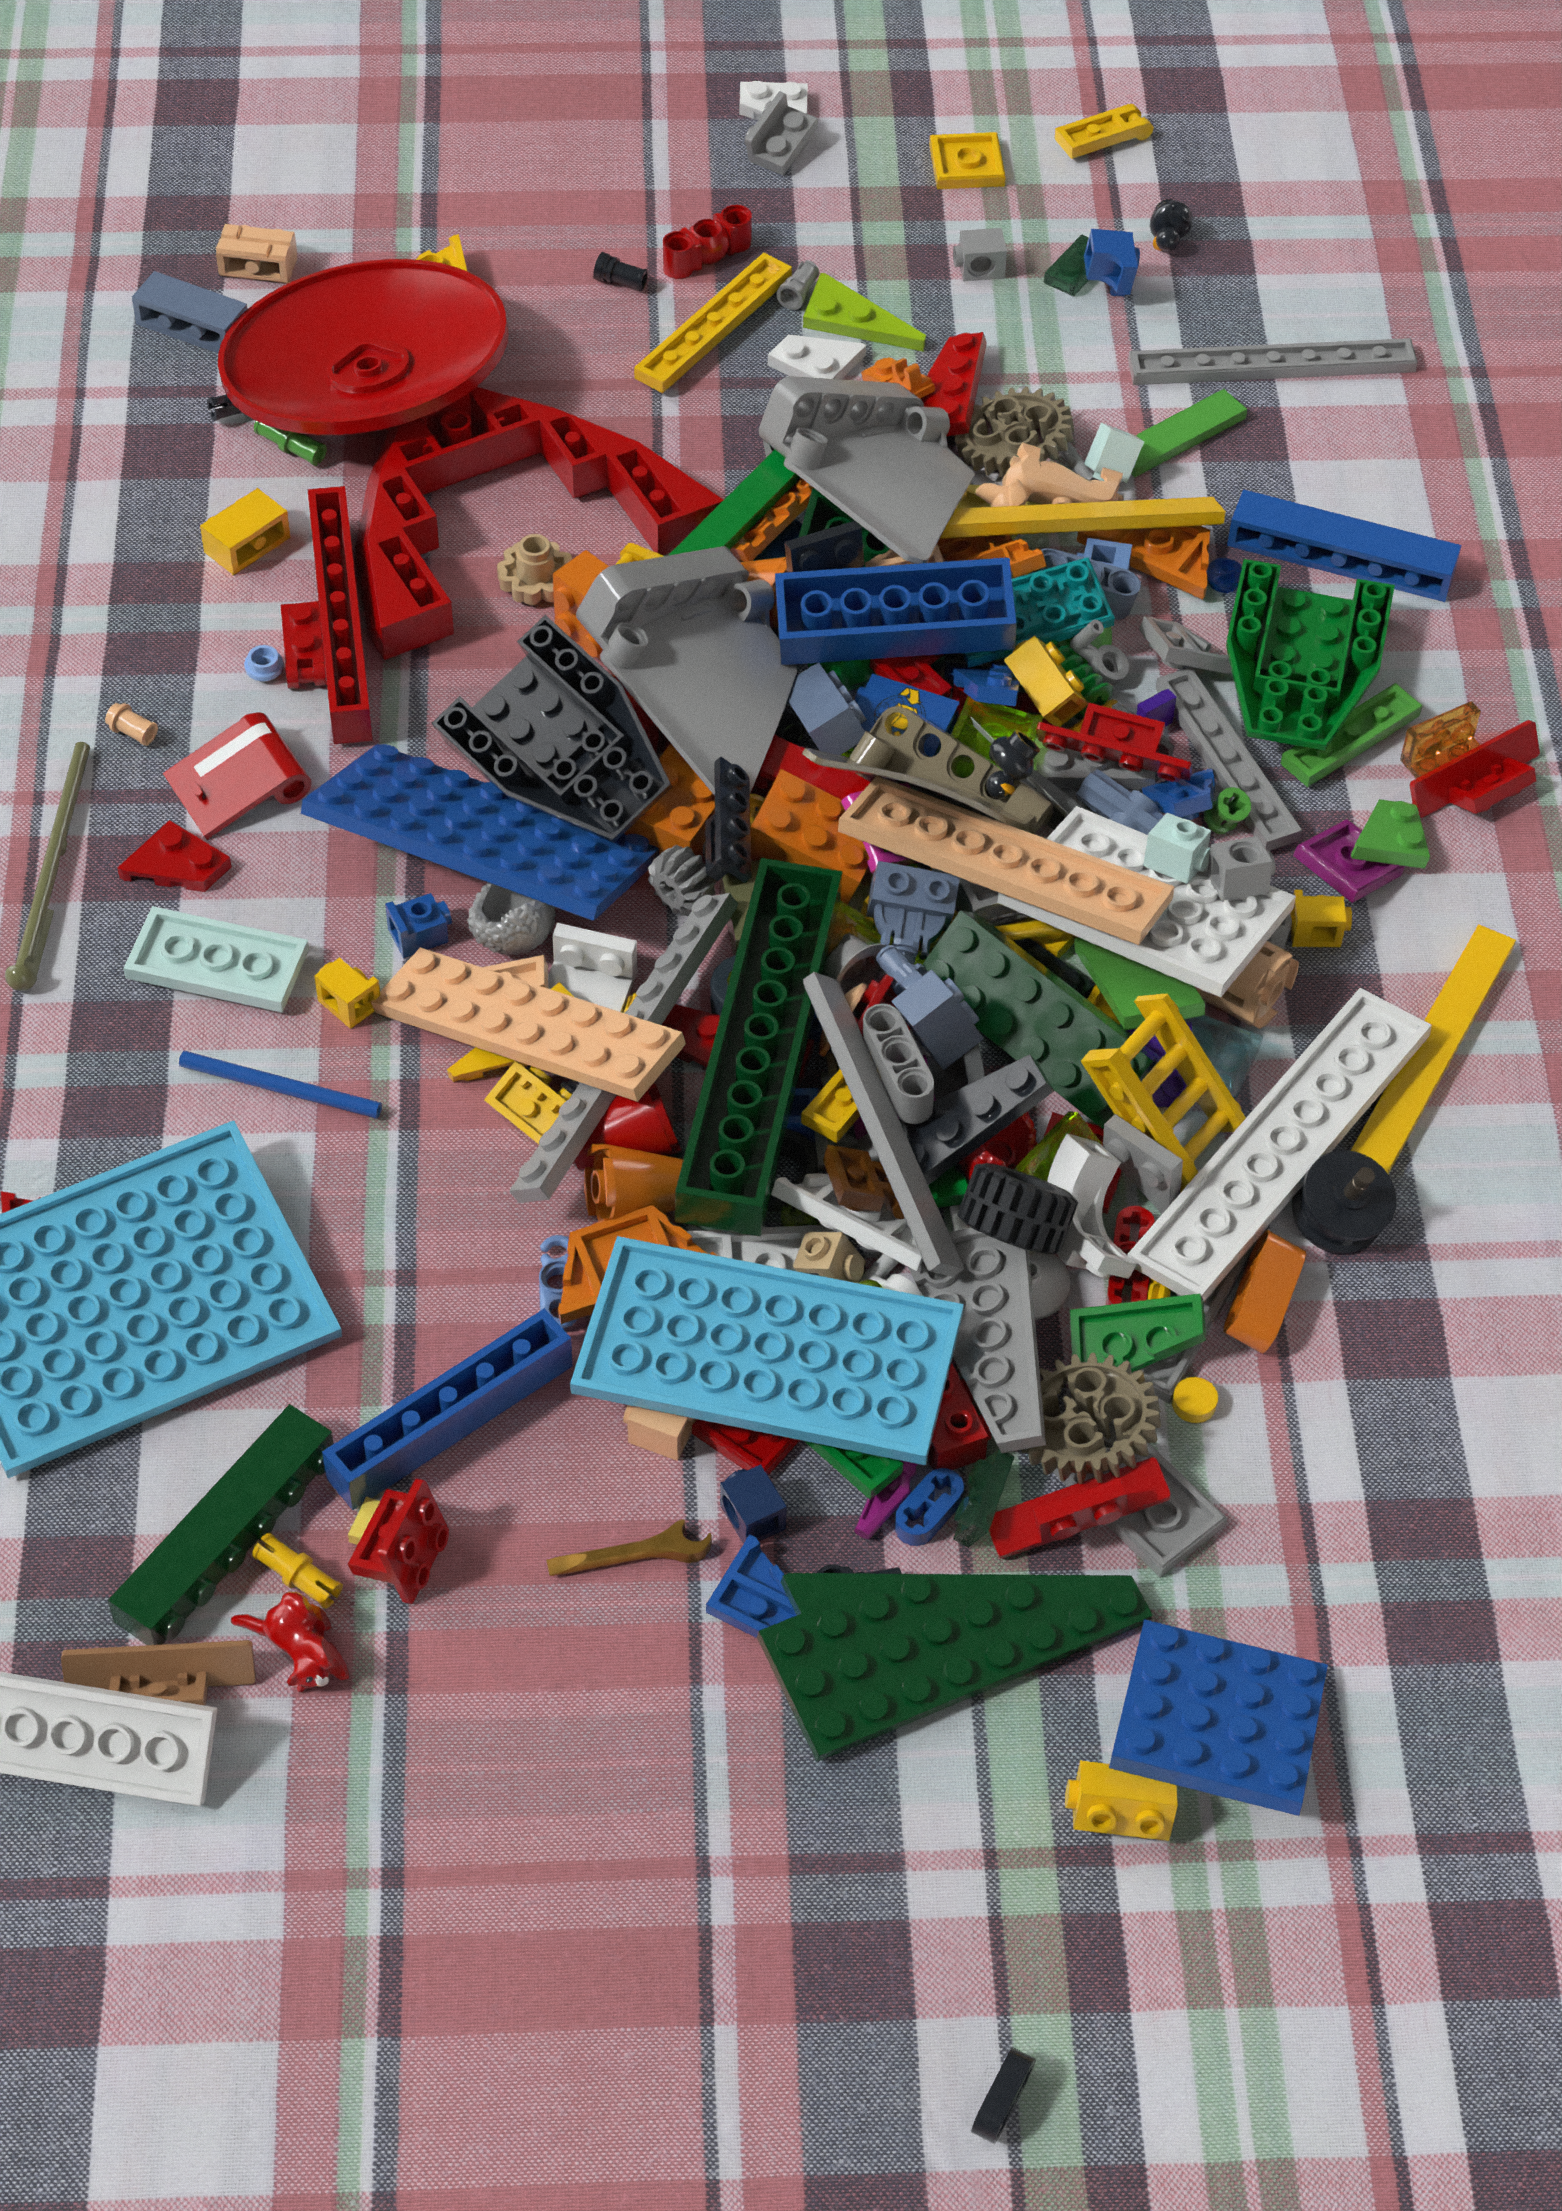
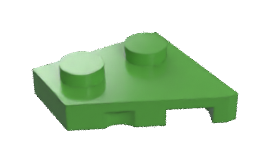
M1379 799L1351 853L1352 859L1425 869L1430 854L1417 806L1404 801Z

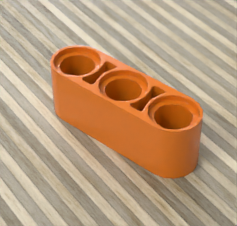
M1266 1230L1260 1236L1250 1254L1225 1320L1223 1332L1262 1354L1266 1352L1280 1330L1307 1255L1306 1251L1275 1233Z

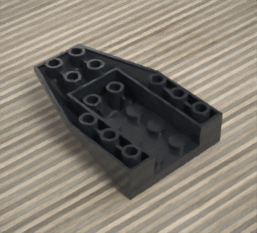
M544 615L517 641L526 657L473 707L459 696L431 724L448 746L508 798L615 843L672 788V785L621 683L551 619Z

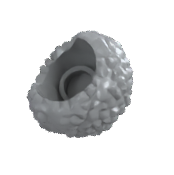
M487 882L482 887L481 892L476 894V899L473 902V906L469 909V917L467 919L470 932H472L478 944H482L483 947L489 948L494 953L517 956L521 953H529L547 939L548 934L552 932V926L555 925L556 907Z

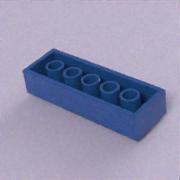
M1010 558L775 573L781 665L1015 649L1016 615Z

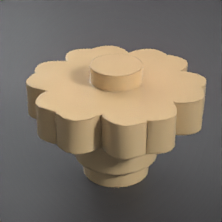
M527 535L520 542L506 549L503 553L504 561L497 564L500 588L505 592H512V598L516 602H524L529 605H535L541 599L547 602H554L553 573L571 561L572 556L568 552H560L558 543L549 542L543 535Z

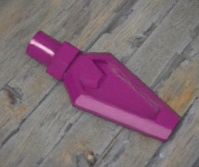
M901 1461L903 1463L902 1474L871 1500L867 1498L854 1529L858 1536L869 1540L911 1493L910 1482L916 1474V1466L918 1464Z

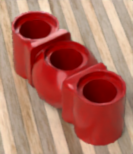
M730 205L724 208L721 213L713 214V220L702 219L692 225L689 230L684 227L680 231L666 234L663 238V271L665 275L674 279L687 278L692 275L694 270H701L702 264L711 265L717 263L726 254L732 256L734 253H740L749 249L752 240V213L750 209L742 205Z

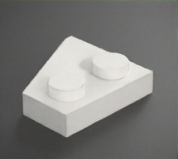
M787 335L768 354V366L793 377L842 380L866 356V345L857 342Z

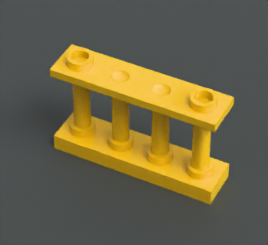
M1168 993L1138 996L1134 1003L1145 1018L1141 1025L1120 1048L1090 1050L1081 1060V1063L1114 1114L1183 1160L1181 1193L1199 1173L1194 1161L1218 1133L1234 1132L1246 1117L1241 1110L1240 1104L1229 1092L1180 1014L1177 1004L1170 998ZM1155 1035L1166 1051V1054L1145 1078L1140 1081L1130 1062ZM1176 1068L1187 1087L1168 1109L1161 1114L1153 1102L1152 1095ZM1197 1101L1208 1119L1188 1143L1182 1147L1174 1134L1173 1128Z

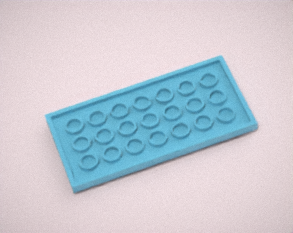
M617 1236L570 1382L571 1394L926 1465L963 1317L964 1304Z

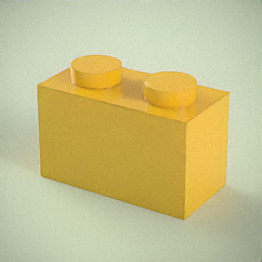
M259 488L238 499L234 504L217 515L210 517L200 525L204 553L233 576L291 538L287 510Z

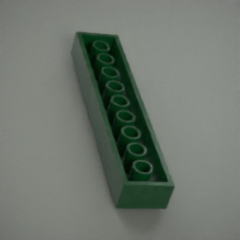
M761 858L675 1190V1222L760 1237L762 1235L815 1012L803 984V979L813 972L821 975L824 974V964L828 957L841 903L842 871Z

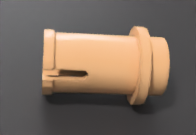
M119 703L113 704L105 717V722L109 725L111 731L115 733L121 731L139 741L142 745H149L158 732V725L134 713L131 706L126 703L121 705Z

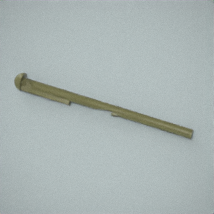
M77 742L74 746L16 964L9 966L5 970L7 984L17 991H26L32 988L37 981L39 966L54 910L48 909L58 872L60 856H63L66 852V838L90 752V746L85 742Z

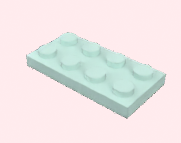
M152 906L123 969L126 979L283 1013L309 952V944L307 939Z

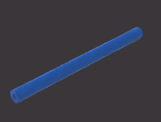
M184 1050L179 1058V1066L375 1119L379 1118L382 1110L381 1102Z

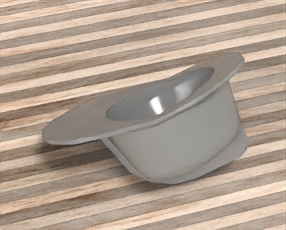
M845 934L838 946L826 958L824 976L838 980L844 995L861 983H865L868 987L872 979L879 983L885 971L877 963L876 956L886 945L880 943L869 945L852 934ZM854 1010L852 1012L853 1016L856 1017L858 1011Z

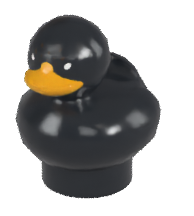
M1166 199L1156 205L1149 225L1150 231L1155 237L1153 247L1156 250H1174L1179 245L1180 239L1191 230L1193 216L1192 211L1186 204Z
M1015 730L1010 737L1004 736L995 739L990 746L989 758L995 761L1003 770L994 772L987 779L986 787L988 793L994 798L1002 799L1012 795L1015 792L1014 780H1025L1033 772V759L1040 752V749L1030 737L1020 730Z

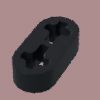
M1014 2047L1011 2048L978 2111L971 2133L993 2144L997 2142L1028 2082L1036 2058Z

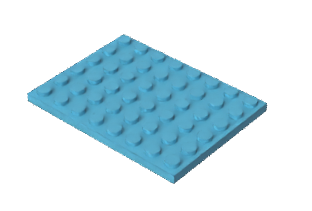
M234 1120L0 1214V1463L8 1479L342 1337L341 1327Z

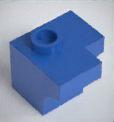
M1091 229L1084 253L1087 280H1097L1106 283L1110 287V294L1112 296L1124 297L1125 295H1130L1140 260V249L1134 245L1133 232Z

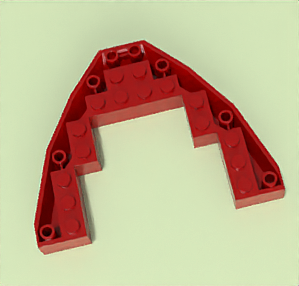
M476 387L447 407L414 421L389 428L368 478L355 545L368 636L383 659L386 660L454 634L452 602L420 556L439 548L437 515L424 498V494L542 453L573 498L608 487L652 550L660 555L671 553L724 499L636 440L554 407Z

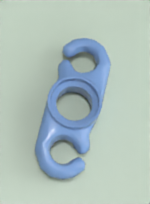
M553 1235L546 1238L540 1245V1250L545 1252L540 1258L543 1266L539 1273L540 1311L545 1308L563 1329L571 1327L578 1319L561 1324L559 1318L551 1314V1311L561 1303L563 1289L551 1288L547 1281L554 1275H563L568 1254L554 1259L546 1252L554 1246H561L567 1250L569 1237Z

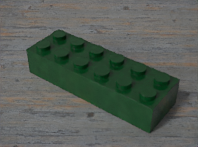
M961 910L922 965L928 972L932 969L943 982L950 978L965 997L963 1000L967 1002L980 1019L974 1024L980 1032L1015 1060L1031 1055L1039 1063L1054 1091L1104 1129V1124L1115 1114L1081 1063V1060L1090 1050L1120 1048L1132 1034L1124 1030L1122 1026L979 914ZM1146 1045L1130 1063L1140 1081L1145 1078L1161 1057Z

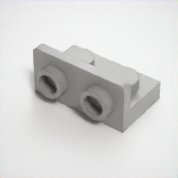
M779 91L775 98L765 105L762 116L755 126H751L745 135L744 142L749 162L784 176L818 128L817 118L789 107L786 94Z

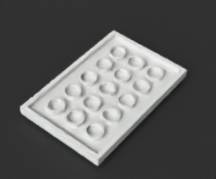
M1076 806L1046 839L1175 886L1173 900L1142 942L1137 945L1121 940L1116 936L1082 925L1058 914L1047 912L1021 900L1007 897L1002 893H998L997 901L999 904L1049 924L1054 928L1061 929L1092 944L1122 955L1129 960L1136 961L1167 976L1200 988L1205 992L1222 997L1293 910L1296 896L1270 885L1268 894L1230 901L1224 900L1222 902L1217 890L1214 889L1211 880L1207 877L1208 866L1203 872L1198 871L1188 884L1143 866L1148 835Z

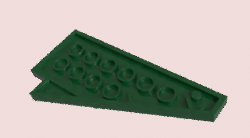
M787 1573L782 1575L781 1584L796 1616L759 1630L757 1639L816 1762H819L1143 1625L1144 1619L1151 1621L1153 1614L1132 1575Z

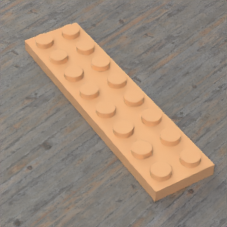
M878 776L872 780L839 818L838 832L854 837L859 841L870 843L891 851L896 855L907 857L928 865L933 869L944 871L965 879L970 883L984 886L1007 897L1021 900L1047 912L1058 914L1137 945L1142 942L1173 900L1175 886Z
M419 948L380 991L381 996L371 1001L375 1013L637 1102L686 1045L681 1031L424 948Z

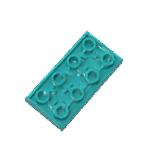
M1089 557L1012 579L1016 615L1015 647L1019 643L1029 640L1034 635L1044 644L1052 640L1060 642L1073 638L1093 620L1100 621L1104 628L1114 626L1115 617ZM1014 649L967 652L962 654L967 667L970 668L1008 657L1013 653Z

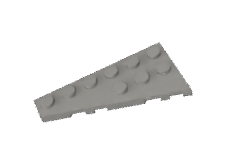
M973 1228L949 1232L963 1264V1271L954 1277L927 1270L923 1260L917 1271L910 1267L908 1268L923 1296L964 1304L963 1317L953 1358L1001 1453L1046 1445L1029 1250L999 1241Z

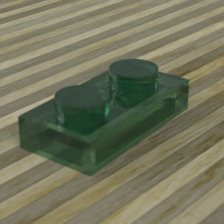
M1081 234L1048 268L1044 275L1045 284L1073 297L1089 281L1087 280L1084 253L1089 237Z
M998 1449L987 1459H979L975 1463L968 1477V1483L972 1485L969 1495L962 1500L955 1513L954 1520L958 1522V1526L953 1540L969 1548L989 1532L1014 1456L1009 1453H1001L1000 1449Z

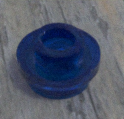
M1218 558L1211 561L1206 570L1210 587L1221 593L1234 591L1239 584L1242 566L1237 561L1229 558Z

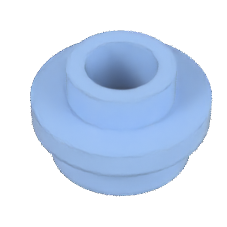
M259 645L252 648L244 662L247 675L257 681L273 680L282 673L284 668L282 656L275 648L268 645Z

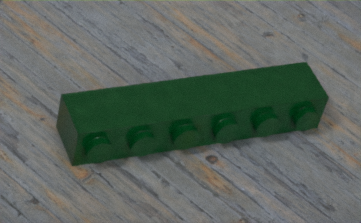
M289 1404L108 1599L114 1623L146 1645H163L166 1640L171 1641L177 1637L184 1627L186 1618L197 1606L202 1607L211 1599L216 1590V1585L227 1573L235 1572L242 1565L246 1552L258 1539L261 1540L262 1536L266 1533H271L276 1524V1519L287 1507H294L301 1500L306 1486L316 1475H323L325 1473L322 1451L334 1444L332 1431Z

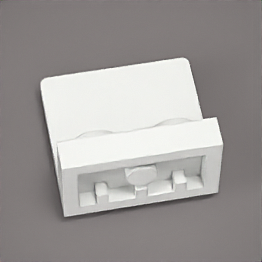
M557 923L553 933L554 962L548 974V988L551 989L560 982L575 998L622 1012L638 972L637 941Z

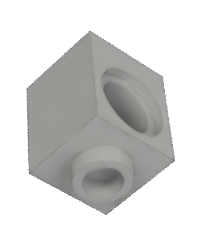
M1002 228L960 231L959 245L953 247V262L955 267H960L963 281L1005 279L1007 249Z
M1258 836L1211 844L1207 877L1211 880V884L1217 890L1222 902L1224 900L1230 901L1269 893L1270 879L1275 874L1276 869L1273 854L1270 851H1266Z

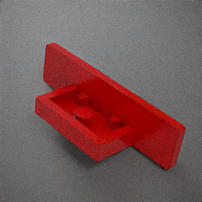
M1088 703L1080 732L1038 722L1036 728L1038 741L1043 742L1042 745L1050 750L1064 752L1065 749L1081 752L1080 755L1095 762H1102L1104 759L1119 762L1120 767L1132 772H1141L1142 769L1157 772L1158 777L1170 782H1179L1180 779L1190 781L1192 762L1158 753L1165 730V722L1093 703Z
M1526 720L1411 781L1409 786L1412 804L1417 806L1420 818L1449 803L1475 814L1485 812L1495 803L1507 797L1515 796L1523 788L1537 782L1535 768L1524 764L1540 754L1536 723Z
M1151 1457L1137 1462L1134 1469L1128 1466L1120 1468L1119 1477L1108 1472L1103 1474L1102 1482L1098 1483L1094 1477L1084 1481L1083 1484L1077 1483L989 1514L985 1517V1523L998 1557L1004 1559L1055 1540L1067 1539L1083 1530L1112 1523L1120 1517L1168 1501L1171 1498V1494L1157 1459Z

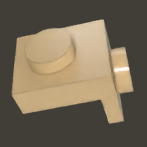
M807 1232L793 1267L797 1272L818 1273L823 1277L858 1283L863 1275L866 1261L843 1232Z

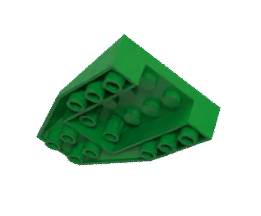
M1244 559L1229 626L1226 649L1247 737L1325 751L1379 674L1395 585L1357 579L1353 600L1278 587L1281 565Z

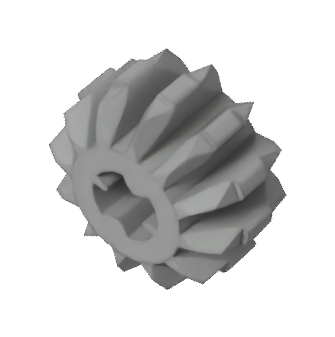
M675 845L672 848L666 849L648 867L650 874L648 881L655 888L654 895L659 896L662 899V905L670 906L672 912L676 915L682 913L689 916L692 912V905L699 898L705 895L714 896L716 894L714 888L716 880L706 874V865L702 861V856L694 855L692 849L688 846L682 848Z

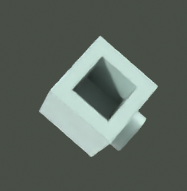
M1101 422L1084 464L1094 470L1092 477L1100 481H1104L1101 478V470L1107 468L1123 473L1121 481L1127 483L1144 441L1131 433Z
M1166 813L1148 833L1143 866L1188 884L1198 871L1203 872L1209 864L1210 848L1208 846L1211 830L1199 826L1190 820Z

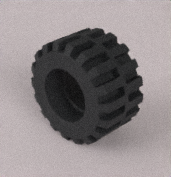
M985 1163L975 1165L957 1215L969 1227L994 1239L1029 1251L1054 1254L1061 1252L1079 1202L1066 1190L1045 1180L1008 1167Z

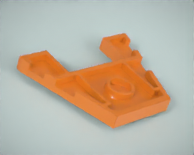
M1010 535L940 538L937 543L944 562L1010 558V568L1014 578L1047 567L1041 550L1036 548L1032 551L1029 549L1027 542L1022 539L1013 540Z

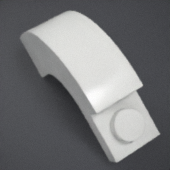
M1066 1134L1052 1163L1047 1182L1066 1190L1079 1203L1061 1252L1057 1253V1255L1066 1265L1089 1270L1099 1277L1108 1279L1110 1275L1129 1279L1136 1263L1109 1239L1104 1229L1102 1218L1103 1201L1107 1188L1121 1162L1100 1143Z

